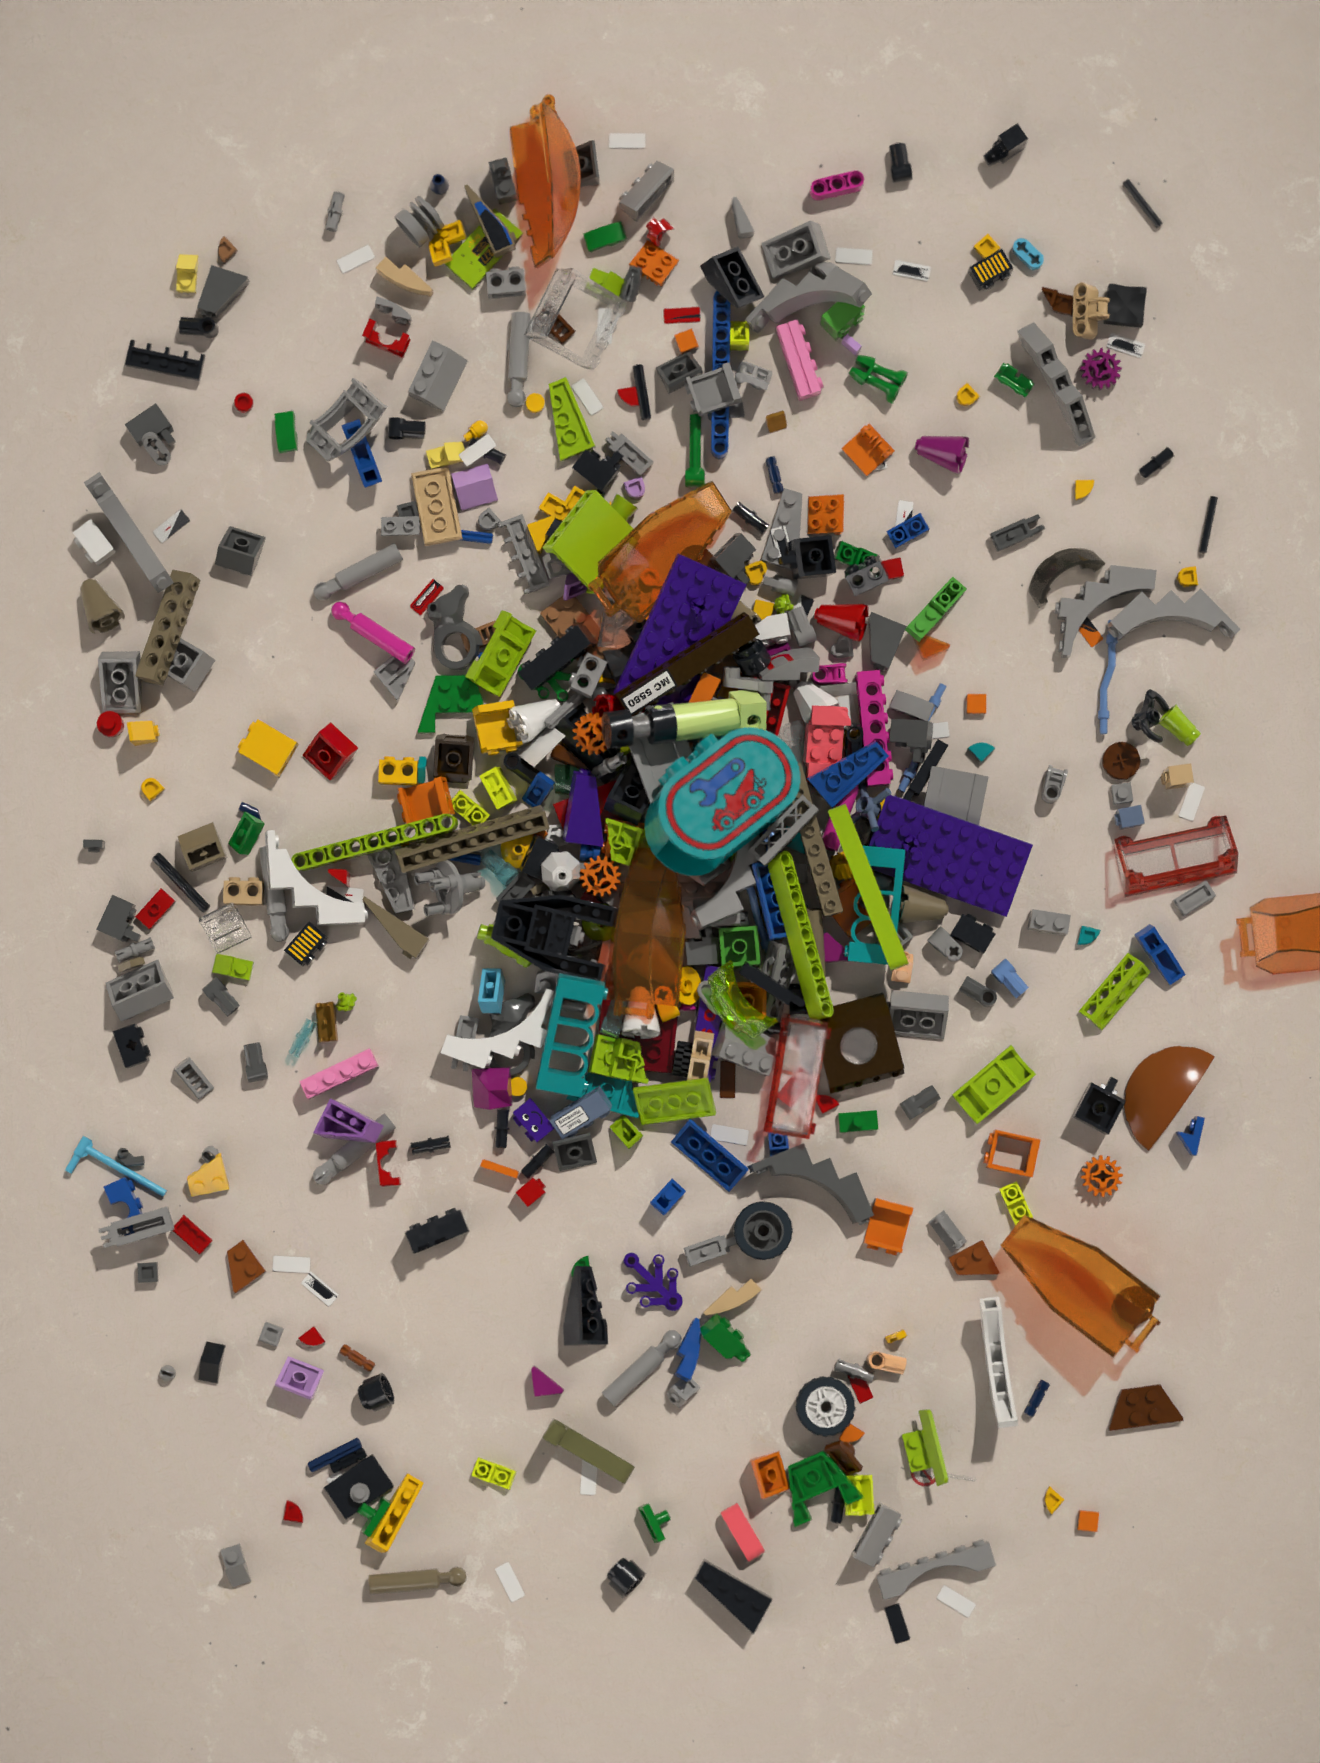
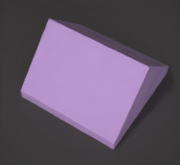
M488 464L451 474L461 510L498 501Z
M288 1356L275 1386L311 1400L314 1398L324 1370Z

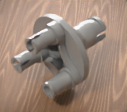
M449 860L438 862L436 867L429 869V871L414 874L416 885L429 883V887L434 886L430 890L436 892L439 901L424 905L423 909L426 916L440 913L442 915L457 913L462 907L463 895L465 893L480 891L485 887V878H478L481 872L461 875Z

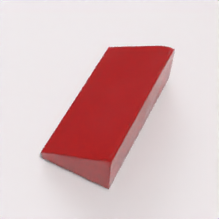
M328 869V873L348 888L350 887V873L347 870Z

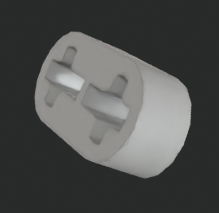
M154 432L145 433L142 437L144 448L158 465H166L171 459L167 447ZM151 438L156 446L153 447L148 443V439ZM160 450L165 457L163 459L159 457L157 451Z

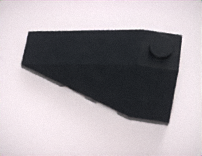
M591 1266L574 1267L563 1325L564 1346L608 1344L607 1322L601 1314L600 1308H602V1303L597 1299V1285Z

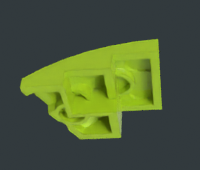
M606 818L609 833L608 840L611 847V860L653 872L657 858L648 845L645 829Z
M600 1034L595 1036L589 1073L648 1084L649 1081L645 1075V1064L641 1056L639 1042L625 1038L615 1039Z

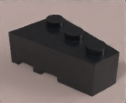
M456 1208L445 1211L446 1215L439 1218L436 1215L428 1218V1223L420 1225L419 1222L409 1226L410 1230L406 1231L405 1234L413 1254L468 1232L469 1228L461 1209L456 1210Z

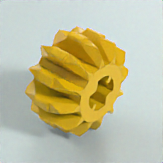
M844 851L841 853L837 852V855L831 856L829 863L833 877L837 878L838 881L842 879L846 881L848 878H853Z

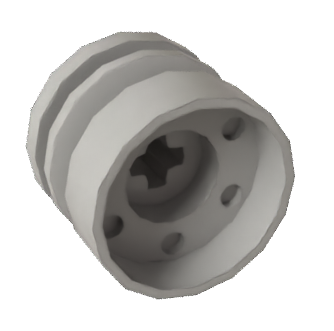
M418 196L415 198L417 205L413 202L409 204L412 213L403 209L394 218L411 241L418 247H421L429 240L426 230L436 234L437 230L434 225L438 229H442L444 224L434 207Z

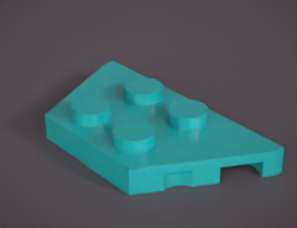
M589 1072L586 1074L585 1080L588 1081L587 1091L582 1093V1096L600 1086L612 1104L610 1111L635 1118L639 1117L632 1082ZM568 1095L566 1099L575 1101L580 1097Z

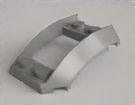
M355 378L351 379L353 383L349 389L343 391L329 410L315 421H310L312 425L311 432L307 433L306 441L327 461L335 459L359 443L373 429L388 407L381 403L367 389L366 385ZM356 406L368 418L353 436L340 445L327 431L334 427Z

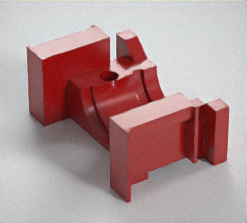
M369 318L362 336L366 337L365 343L404 358L411 341L410 335L402 333L399 341L395 339L392 344H382L380 342V334L375 331L377 323Z
M397 1140L376 1143L379 1182L382 1187L401 1185V1177L392 1178L391 1172L385 1171L381 1164L382 1159L389 1155V1149L397 1148Z

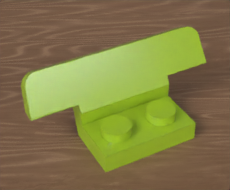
M930 1409L919 1410L923 1429L902 1434L910 1471L912 1473L933 1468L936 1485L941 1486L948 1483V1474L933 1414Z

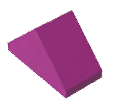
M825 932V963L851 962L848 961V957H844L845 948Z
M535 1365L532 1367L534 1397L561 1394L565 1390Z

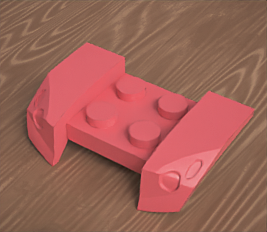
M812 705L811 720L806 723L803 761L806 762L805 766H807L806 782H809L807 778L842 759L844 726H851L847 707Z

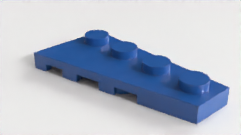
M874 741L810 776L807 780L830 807L833 808L889 755L878 742Z

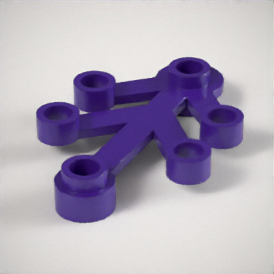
M626 1254L624 1264L628 1268H634L649 1283L636 1284L630 1282L626 1286L627 1292L634 1294L636 1292L658 1291L663 1297L650 1298L649 1296H643L640 1299L641 1306L665 1305L670 1311L678 1310L683 1303L682 1296L677 1293L678 1270L670 1268L667 1271L669 1278L668 1291L663 1286V1264L665 1259L661 1254H657L653 1258L655 1278L639 1263L637 1254ZM657 1256L662 1257V1263L657 1264L655 1258ZM629 1257L635 1258L634 1264L628 1263ZM670 1270L676 1271L675 1277L669 1276ZM630 1284L635 1285V1291L630 1292L628 1286ZM643 1298L649 1299L648 1305L642 1304ZM670 1298H676L677 1303L671 1305L669 1303Z

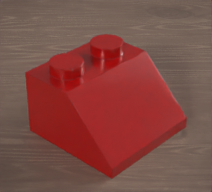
M330 722L317 733L303 753V756L331 781L351 760L358 747Z

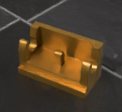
M335 1002L316 1003L318 1042L338 1041Z

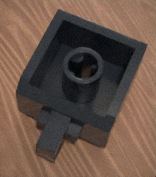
M831 535L791 540L788 542V556L778 558L779 566H790L793 580L825 577L836 573Z
M1110 1077L1107 1084L1102 1083L1101 1086L1092 1082L1089 1083L1072 1117L1105 1135H1109L1126 1101L1117 1096L1118 1091L1114 1090L1118 1080ZM1101 1104L1103 1112L1096 1113L1095 1105Z

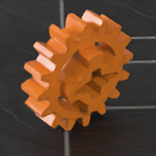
M588 713L586 717H580V721L575 722L578 728L573 729V732L577 733L573 737L574 740L578 739L576 746L581 745L582 752L588 750V755L593 754V752L596 755L600 754L601 751L605 752L607 747L604 741L601 745L596 746L598 741L603 740L602 717L599 718V713L594 715ZM587 722H591L589 727H584Z
M597 856L596 861L590 858V864L584 863L586 869L580 870V873L584 875L579 877L580 881H584L581 887L588 888L587 894L592 891L593 897L600 894L601 898H603L604 893L611 896L610 890L617 891L615 884L620 885L621 883L617 879L621 877V873H616L619 870V866L614 867V861L612 860L607 862V856H605L604 860ZM596 865H600V867L595 870L591 869ZM607 867L612 871L613 876L608 874ZM603 870L604 878H602L598 884L597 876H599V874ZM588 878L593 881L594 887L591 886V884L588 881ZM609 885L607 888L601 889L602 886Z
M1099 1155L1098 1160L1095 1157H1091L1092 1163L1085 1162L1087 1168L1081 1169L1085 1172V1175L1080 1176V1178L1085 1179L1082 1186L1088 1185L1087 1192L1093 1190V1196H1097L1100 1193L1101 1197H1105V1192L1111 1196L1112 1189L1118 1191L1116 1184H1122L1118 1178L1122 1177L1123 1174L1118 1173L1121 1166L1115 1167L1116 1160L1110 1162L1109 1156L1103 1160L1102 1155ZM1105 1164L1109 1165L1113 1172H1109ZM1096 1165L1097 1169L1093 1173H1089L1091 1168ZM1101 1171L1103 1174L1110 1175V1177L1103 1178V1182H1101L1100 1178L1093 1176L1100 1174ZM1114 1179L1113 1183L1106 1188L1108 1181ZM1090 1180H1094L1098 1184V1188L1094 1187Z

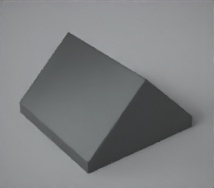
M595 140L567 150L570 187L600 185Z
M690 351L655 367L669 394L685 386L684 384L687 383L686 377L690 376L692 378L703 374L701 366Z
M590 1133L552 1142L559 1171L597 1163Z

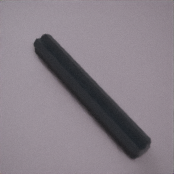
M157 853L152 858L159 868L201 912L204 913L210 908V905L161 853Z

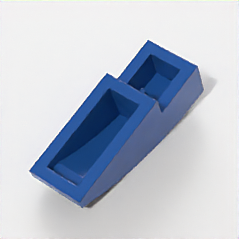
M1149 924L1134 934L1169 985H1172L1186 975L1154 926Z
M696 1317L692 1320L676 1352V1355L682 1357V1360L674 1375L686 1382L691 1380L699 1357L700 1323Z

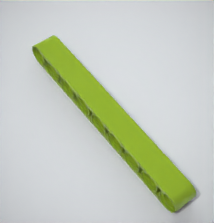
M846 803L827 810L890 970L893 971L908 965V960Z
M441 814L299 852L292 856L291 861L297 870L307 871L456 830L458 820L451 814ZM446 818L452 819V825L449 828L444 826ZM433 823V831L427 833L425 830L426 825ZM409 828H414L415 835L409 838L407 831ZM395 832L397 835V839L395 842L391 843L389 841V835ZM377 837L379 843L373 848L370 842L372 838ZM358 842L360 849L358 852H353L352 846ZM337 847H340L342 850L339 857L334 856V850ZM319 852L323 853V860L321 862L316 861V854ZM300 857L305 859V864L302 867H299L297 864Z
M782 851L767 865L807 1012L811 1020L818 1021L833 1015V1005L793 858L788 851Z

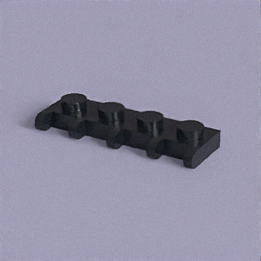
M130 340L125 362L126 366L200 381L205 361L204 354H201L200 360L188 358L189 351H184L183 357L169 354L170 347H166L165 352L161 353L151 351V343H147L146 349L134 347L135 340Z

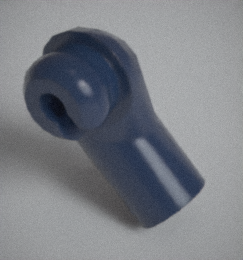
M244 802L241 803L239 811L243 813L248 812L261 820L257 808Z

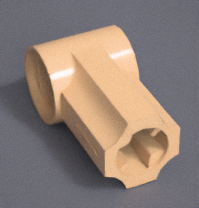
M873 1351L868 1354L866 1362L873 1369L903 1375L907 1358ZM874 1355H879L881 1358V1362L877 1366L872 1364V1357Z

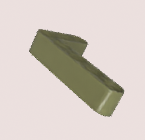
M554 1418L542 1437L554 1446L559 1445L624 1484H626L635 1468L632 1464Z

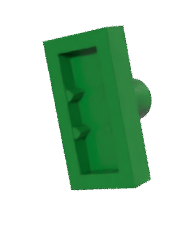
M877 1110L838 1113L840 1133L878 1130Z
M381 1497L375 1509L364 1502L360 1505L357 1513L368 1519L361 1529L363 1534L368 1537L372 1535L390 1506L389 1500Z
M649 1503L638 1507L654 1543L665 1540L660 1525L671 1520L669 1513L664 1510L654 1515Z

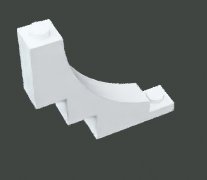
M275 830L265 832L268 890L291 889L293 908L316 907L317 926L363 924L365 919H368L367 907H364V903L335 899L308 883L295 868L287 849H276L279 846V837L275 835Z

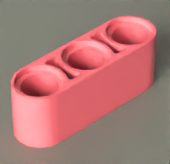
M738 1503L720 1512L748 1562L765 1553L763 1546Z

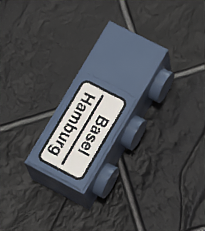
M598 1086L582 1096V1098L580 1097L551 1115L549 1121L561 1139L575 1136L580 1128L584 1127L586 1129L594 1123L593 1120L598 1117L602 1119L609 1115L612 1104L601 1087Z

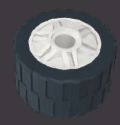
M821 1376L811 1379L800 1389L796 1399L797 1416L802 1425L813 1434L823 1437L834 1436L843 1432L850 1425L851 1420H853L855 1400L850 1389L840 1380L829 1376ZM825 1401L829 1402V1410L822 1411L820 1408L821 1404Z

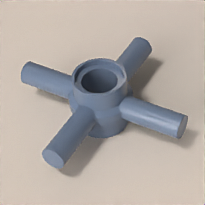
M860 783L858 788L861 797L856 802L857 812L851 816L854 824L863 816L868 817L871 831L876 832L879 830L876 817L881 812L880 803L887 796L891 795L892 792L889 788H886L875 798L869 797L866 784Z

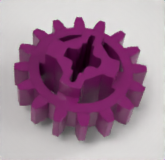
M1100 348L1098 353L1093 349L1092 355L1087 353L1085 356L1087 360H1082L1081 363L1084 366L1080 368V371L1084 372L1081 378H1087L1085 384L1092 383V389L1098 386L1099 390H1102L1103 386L1109 389L1110 383L1115 385L1116 380L1114 378L1119 379L1121 375L1117 372L1122 370V367L1117 366L1121 361H1115L1116 354L1111 356L1109 349L1104 353L1103 348ZM1099 357L1102 358L1101 360H1098V361L1093 360V359L1099 358ZM1108 360L1111 362L1113 368L1110 367ZM1102 363H1104L1103 371L1098 376L1099 367L1102 365ZM1089 370L1092 371L1094 377L1090 375ZM1104 377L1109 378L1105 381H1100Z

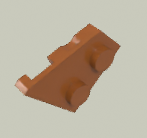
M244 1240L227 1251L234 1293H237L266 1272Z
M983 1240L948 1257L957 1275H991L1000 1273Z

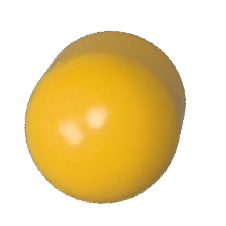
M478 420L470 425L468 428L469 432L463 435L464 439L468 442L472 438L477 439L483 436L488 430L487 423L483 420Z

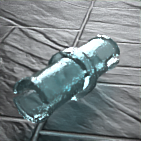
M306 1018L300 1032L296 1033V1039L288 1053L294 1054L293 1056L299 1058L306 1043H309V1037L315 1026H317L315 1022L311 1023V1020Z

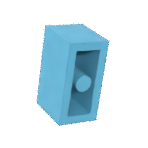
M482 968L478 1004L482 1013L501 1014L505 978L501 968Z

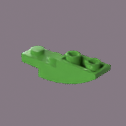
M952 577L906 627L905 631L920 642L951 609L967 588Z

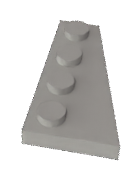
M784 488L771 528L785 526L789 541L800 538L802 493ZM777 529L774 532V538L777 541L784 539V531ZM770 531L761 561L779 566V550L775 547ZM780 565V566H779V567H783V568L792 570V569H790V566H789V565Z

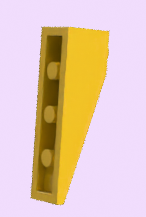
M408 1473L405 1475L389 1501V1508L372 1535L366 1539V1545L380 1553L388 1552L424 1484L423 1482Z

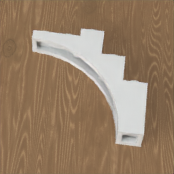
M546 988L540 1003L523 1022L505 1033L480 1039L460 1038L447 1034L441 1053L484 1069L485 1065L490 1066L493 1057L490 1054L491 1051L513 1059L514 1055L518 1056L522 1045L518 1044L519 1041L542 1048L547 1029L541 1028V1025H546L549 1014L546 1012L548 1006L552 1007L554 991Z
M999 1297L980 1299L981 1331L985 1346L990 1397L998 1428L1018 1426L1007 1363Z

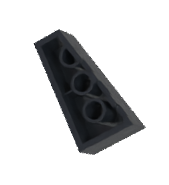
M705 1559L695 1574V1579L754 1634L773 1600L772 1597Z

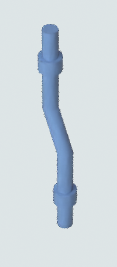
M1109 631L1108 635H1106L1108 667L1100 686V711H1098L1100 734H1108L1107 720L1109 719V711L1107 710V689L1116 667V644L1118 643V638L1113 637Z
M942 683L939 684L934 696H931L929 702L934 704V708L928 721H930L935 709L939 707L940 699L947 687ZM913 759L903 773L904 777L898 787V790L901 792H905L910 780H913L916 775L915 770L919 763L913 762Z
M754 887L747 889V893L750 899L753 918L762 941L760 944L762 950L764 949L766 953L769 938L761 918L757 895Z

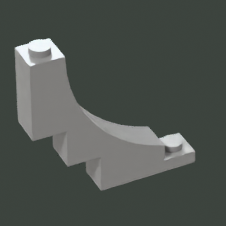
M835 266L824 280L810 272L797 286L782 278L745 320L753 331L759 333L770 320L778 323L788 315L818 303L844 302L860 308L872 293L863 281Z
M1034 322L1018 330L1022 346L1031 356L1048 383L1067 424L1072 429L1078 446L1095 439L1096 436L1083 396L1072 384L1068 369L1058 359L1053 343Z
M99 472L84 482L85 486L122 538L156 591L159 593L174 582L101 473Z
M1201 588L1186 603L1172 590L1156 605L1141 592L1106 626L1109 633L1119 640L1135 628L1163 620L1192 623L1210 632L1218 625L1222 634L1230 638L1240 630Z
M759 835L734 854L730 873L721 890L712 899L691 912V922L694 927L697 926L698 930L742 912L743 906L737 893L747 890L756 884L749 867L754 863L761 862L749 849L760 839ZM763 844L754 850L761 857L767 852Z

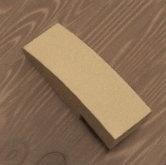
M385 257L375 267L377 273L404 290L425 296H432L434 294L433 289L406 264L399 269Z
M695 1031L687 1080L707 1078L714 1033Z
M750 1278L738 1291L732 1286L729 1287L703 1313L705 1315H712L731 1310L753 1298L761 1289Z

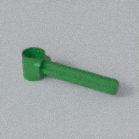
M696 413L690 415L689 468L685 470L686 487H705V470L701 468V416Z

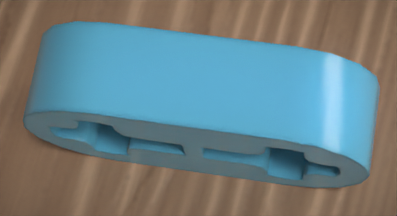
M1024 238L1017 239L1013 244V253L1031 270L1041 268L1044 261L1043 255L1028 240ZM1017 244H1019L1020 246L1024 244V250L1027 252V254L1023 250L1018 251ZM1030 256H1032L1033 258L1038 257L1039 264H1032V258Z

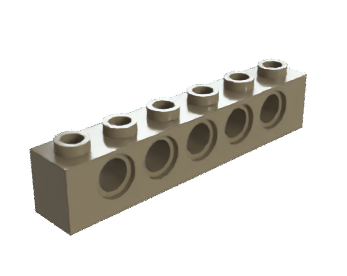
M172 570L170 577L174 583L165 589L135 674L136 677L146 683L164 685L201 581L191 573Z

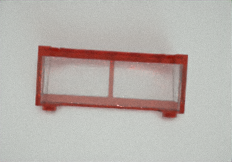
M1226 815L1214 816L1208 821L1207 826L1138 841H1133L1131 837L1120 836L1114 839V853L1125 897L1237 873L1239 853Z
M788 1013L783 1014L763 1132L810 1139V1134L814 1135L816 1123L812 1122L826 1039L830 1040L832 1028H828V1022Z

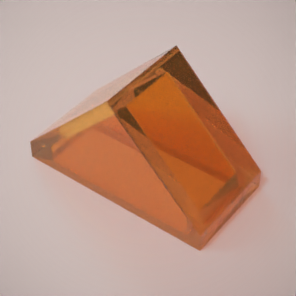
M928 635L920 642L912 637L923 661L948 651L951 645Z

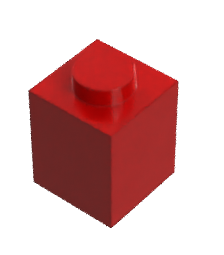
M533 1177L515 1193L529 1207L546 1193L544 1190L546 1186L539 1178L535 1180Z

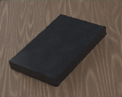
M373 1454L324 1487L345 1520L355 1514L362 1504L353 1501L350 1496V1490L355 1484L363 1483L368 1486L370 1495L364 1502L367 1505L394 1487V1484Z

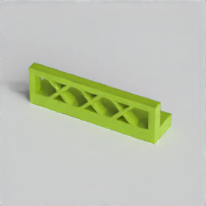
M1127 953L1079 1012L1091 1020L1096 1027L1103 1030L1151 971L1143 962ZM1130 960L1135 963L1130 969L1125 970V966ZM1121 976L1119 983L1113 984V980ZM1109 991V995L1101 999V994ZM1096 1005V1010L1092 1015L1087 1013L1091 1006Z

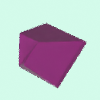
M510 1067L471 1069L475 1108L491 1110L513 1105Z

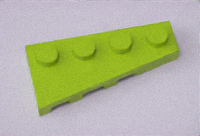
M564 377L550 383L549 390L561 462L581 454L585 450L595 448V444L567 378Z

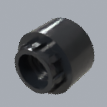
M756 639L750 644H744L738 652L733 654L734 660L744 675L760 673L771 661V656L760 639Z
M383 1373L363 1380L362 1385L358 1387V1396L365 1409L378 1411L393 1405L395 1402L392 1387Z
M622 1558L607 1573V1578L610 1580L609 1585L624 1598L636 1588L646 1573L633 1560L628 1561L626 1558Z

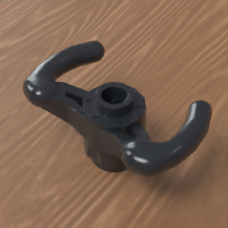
M1149 689L1145 694L1141 711L1134 714L1131 722L1137 731L1142 730L1149 739L1161 743L1163 738L1150 730L1151 727L1158 725L1160 719L1159 712L1154 709V699L1165 712L1169 710V706L1160 694Z

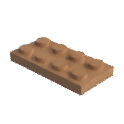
M561 596L540 612V615L560 638L566 634L565 630L570 626L585 625L599 643L594 648L593 646L587 647L585 649L586 653L588 652L604 660L603 651L616 649L576 597L565 601L563 596ZM594 662L586 663V668L590 671L596 667Z

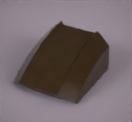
M436 735L433 777H446L447 782L452 783L471 781L475 738L468 735Z

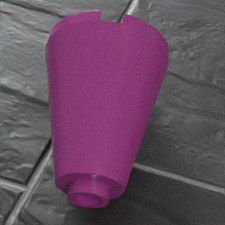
M922 436L920 439H917L915 450H917L918 455L953 473L960 474L962 472L968 455L966 454V448H969V437Z

